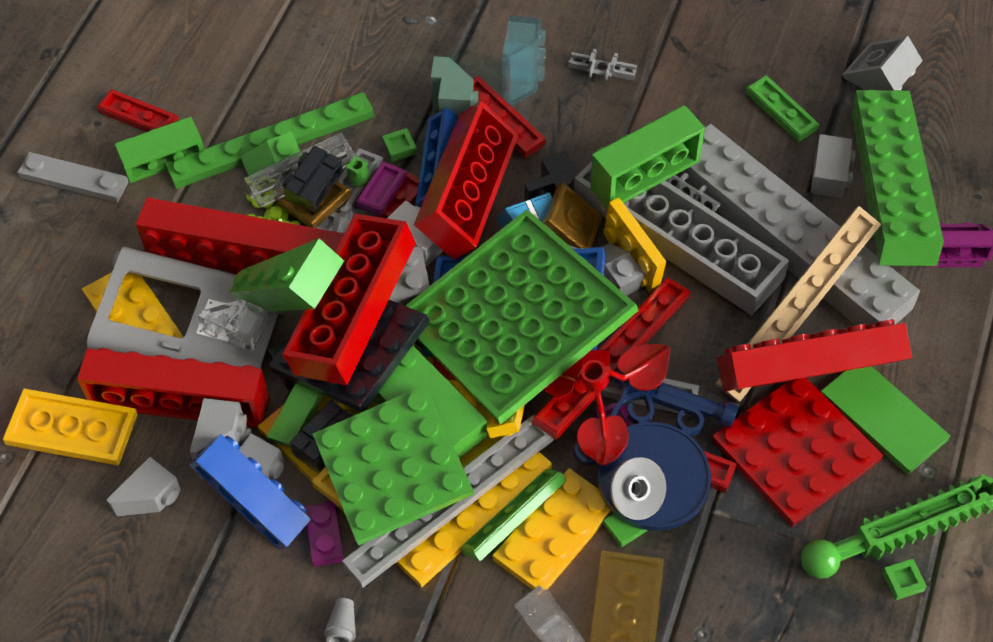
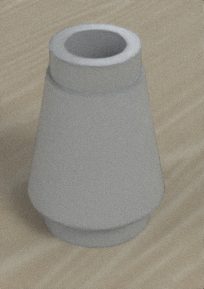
M339 598L335 601L324 631L326 642H352L356 638L354 602L352 600Z

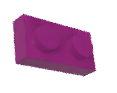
M330 501L304 506L307 511L305 514L311 519L307 524L313 566L342 562L344 555L335 503Z

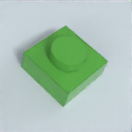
M407 128L382 136L383 144L392 162L417 154L416 145Z
M914 559L885 567L882 571L895 601L924 592L927 587Z

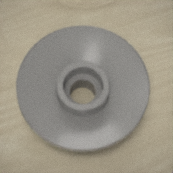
M634 457L626 460L617 468L610 486L611 499L615 508L623 516L634 520L649 518L659 510L666 495V480L661 468L654 461L643 457ZM633 483H635V490H634V492L631 491V487H632V484H633Z

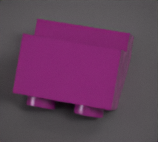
M939 222L944 241L937 266L925 267H982L984 261H990L993 255V229L985 224H972L969 222L944 224Z

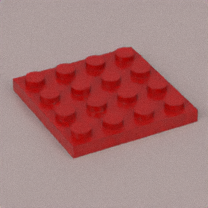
M807 378L788 381L736 418L731 428L725 426L712 435L711 439L712 443L728 460L737 463L736 468L792 528L878 464L883 458V454Z

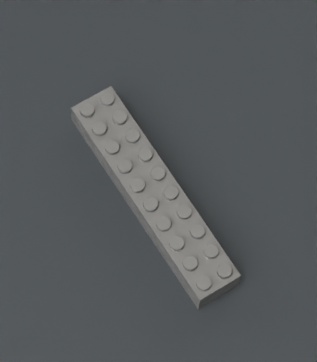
M712 124L707 126L704 131L700 162L676 174L681 178L684 173H687L689 178L684 181L698 191L703 185L707 186L708 189L703 193L721 204L716 211L738 228L789 260L787 269L798 278L802 276L840 228L839 225ZM864 246L823 299L855 325H869L894 319V323L897 324L914 308L920 290L889 265H879L878 257Z

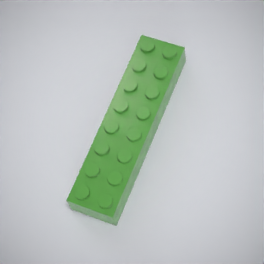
M856 90L851 116L869 214L881 224L873 234L879 265L937 266L944 241L910 91Z

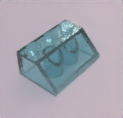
M510 15L502 53L503 99L511 106L537 92L539 81H544L545 66L541 64L545 62L546 48H541V46H545L546 30H542V19Z

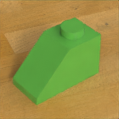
M289 132L265 141L240 158L249 180L252 182L298 165L302 154L293 132Z

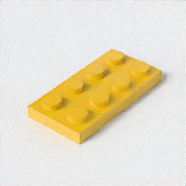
M112 272L82 288L85 297L96 313ZM127 273L120 286L109 315V320L183 338V335L143 277Z
M24 388L3 441L8 446L119 466L138 413L135 408Z
M570 468L563 474L566 481L535 509L493 554L494 562L541 597L603 525V520L613 513L605 504L599 489Z

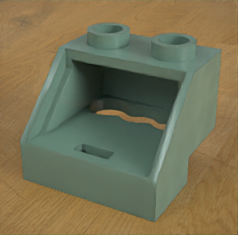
M434 56L431 71L433 111L440 112L447 108L459 116L460 113L478 102V91H474L473 79L450 57Z

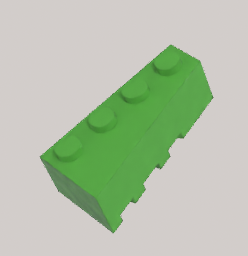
M316 239L241 270L234 277V285L229 293L253 313L315 309L344 260L323 241Z

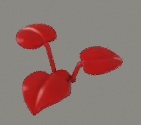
M646 344L627 350L618 360V368L624 375L611 370L609 366L605 368L604 364L598 360H590L583 365L580 359L543 389L549 395L563 397L573 391L575 382L581 383L584 380L587 389L594 392L600 419L589 418L584 421L578 430L577 440L584 454L601 466L611 464L620 457L626 448L629 436L627 425L622 417L614 415L605 418L600 391L607 387L609 383L608 376L610 375L621 381L629 379L631 386L640 391L655 389L664 381L667 375L670 347L662 344Z

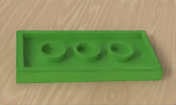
M872 366L845 371L821 391L873 445L907 475L912 473L950 438V435Z

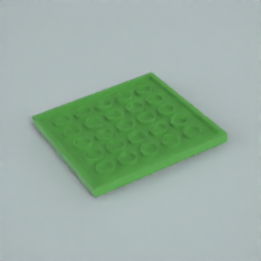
M527 209L405 305L427 314L430 323L417 341L500 424L638 312L636 303Z

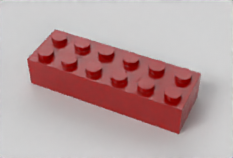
M482 100L459 114L414 222V226L453 260L477 247L519 136Z
M354 214L335 251L344 260L343 264L316 308L304 311L282 354L294 375L348 385L415 247L416 242L406 221Z
M894 319L869 325L850 326L838 330V333L837 329L811 334L810 339L808 334L796 335L782 339V344H780L779 339L762 341L761 343L753 344L754 349H751L750 344L737 345L724 349L725 355L716 357L722 390L727 392L912 359L906 323L895 325Z
M87 348L77 378L87 400L135 408L138 414L198 421L204 398L239 402L243 414L247 417L246 425L251 428H258V425L265 420L270 399L262 369L251 365L241 367L228 365L224 362L207 363L199 362L193 358L181 360L165 355H141L134 351L127 353L114 352L107 348H99L98 350Z

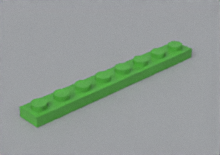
M362 92L165 164L175 188L178 189L242 166L243 163L240 157L267 140L293 132L297 145L374 118V110L365 93Z

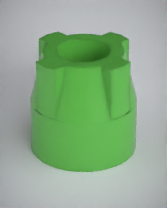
M354 156L349 164H346L348 181L353 186H364L370 179L368 162L360 159L358 156Z

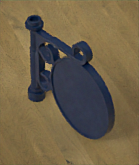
M618 368L617 373L624 375ZM615 378L614 383L619 384L618 387L623 388L625 383L626 385L611 416H617L619 410L625 404L634 400H644L649 414L639 417L633 412V404H628L627 416L634 425L627 427L629 433L628 442L620 457L606 466L598 464L597 483L600 494L608 508L619 519L631 526L650 531H663L679 527L691 520L700 511L706 501L711 484V471L707 457L700 445L691 436L701 431L704 424L703 416L707 418L713 416L715 419L720 420V424L731 428L739 405L729 401L727 404L723 402L718 403L663 382L655 389L640 391L631 386L629 379L621 381ZM653 402L679 411L676 419L677 427L659 422H650L655 411ZM687 414L694 417L698 425L692 428L685 426L682 422L683 415ZM577 441L574 449V457L577 462L584 466L596 464L597 462L593 459L581 455L579 451L580 446ZM634 457H643L654 461L661 468L666 480V495L663 504L654 515L643 520L629 519L620 514L612 502L610 493L611 481L615 471L623 462ZM635 483L632 484V492L635 490Z

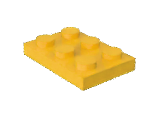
M618 197L609 202L604 229L605 238L609 243L630 253L644 273L641 286H644L651 294L661 284L666 260Z

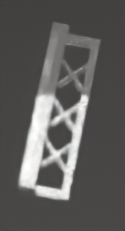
M342 132L314 145L338 158L347 154L348 157L341 160L343 168L356 156ZM313 146L244 178L246 191L250 198H254L261 208L284 197L283 183L289 173L294 174L296 172L301 155L304 152L309 153ZM273 189L272 193L261 197V194Z

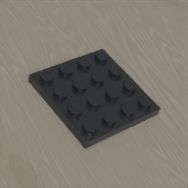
M388 300L348 385L294 375L282 355L290 338L268 366L273 373L363 412L430 323L427 314Z

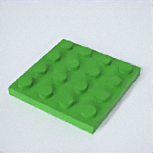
M426 384L313 433L358 545L474 495L472 486Z

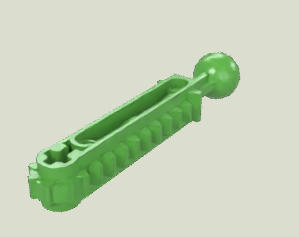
M984 474L976 478L970 477L967 484L960 481L956 488L950 485L946 493L940 489L935 497L932 494H928L924 501L921 498H917L914 505L907 502L903 510L897 506L892 514L885 511L881 518L877 515L873 516L871 521L868 518H863L856 535L834 544L824 539L812 540L801 551L802 567L809 576L817 579L829 578L838 571L841 561L862 553L864 558L872 555L876 560H880L884 551L889 554L893 553L895 545L902 549L906 541L912 545L917 537L924 540L928 533L932 536L936 535L938 528L944 532L949 524L956 527L960 520L966 523L971 516L975 519L978 518L981 512L989 514L993 510V478Z

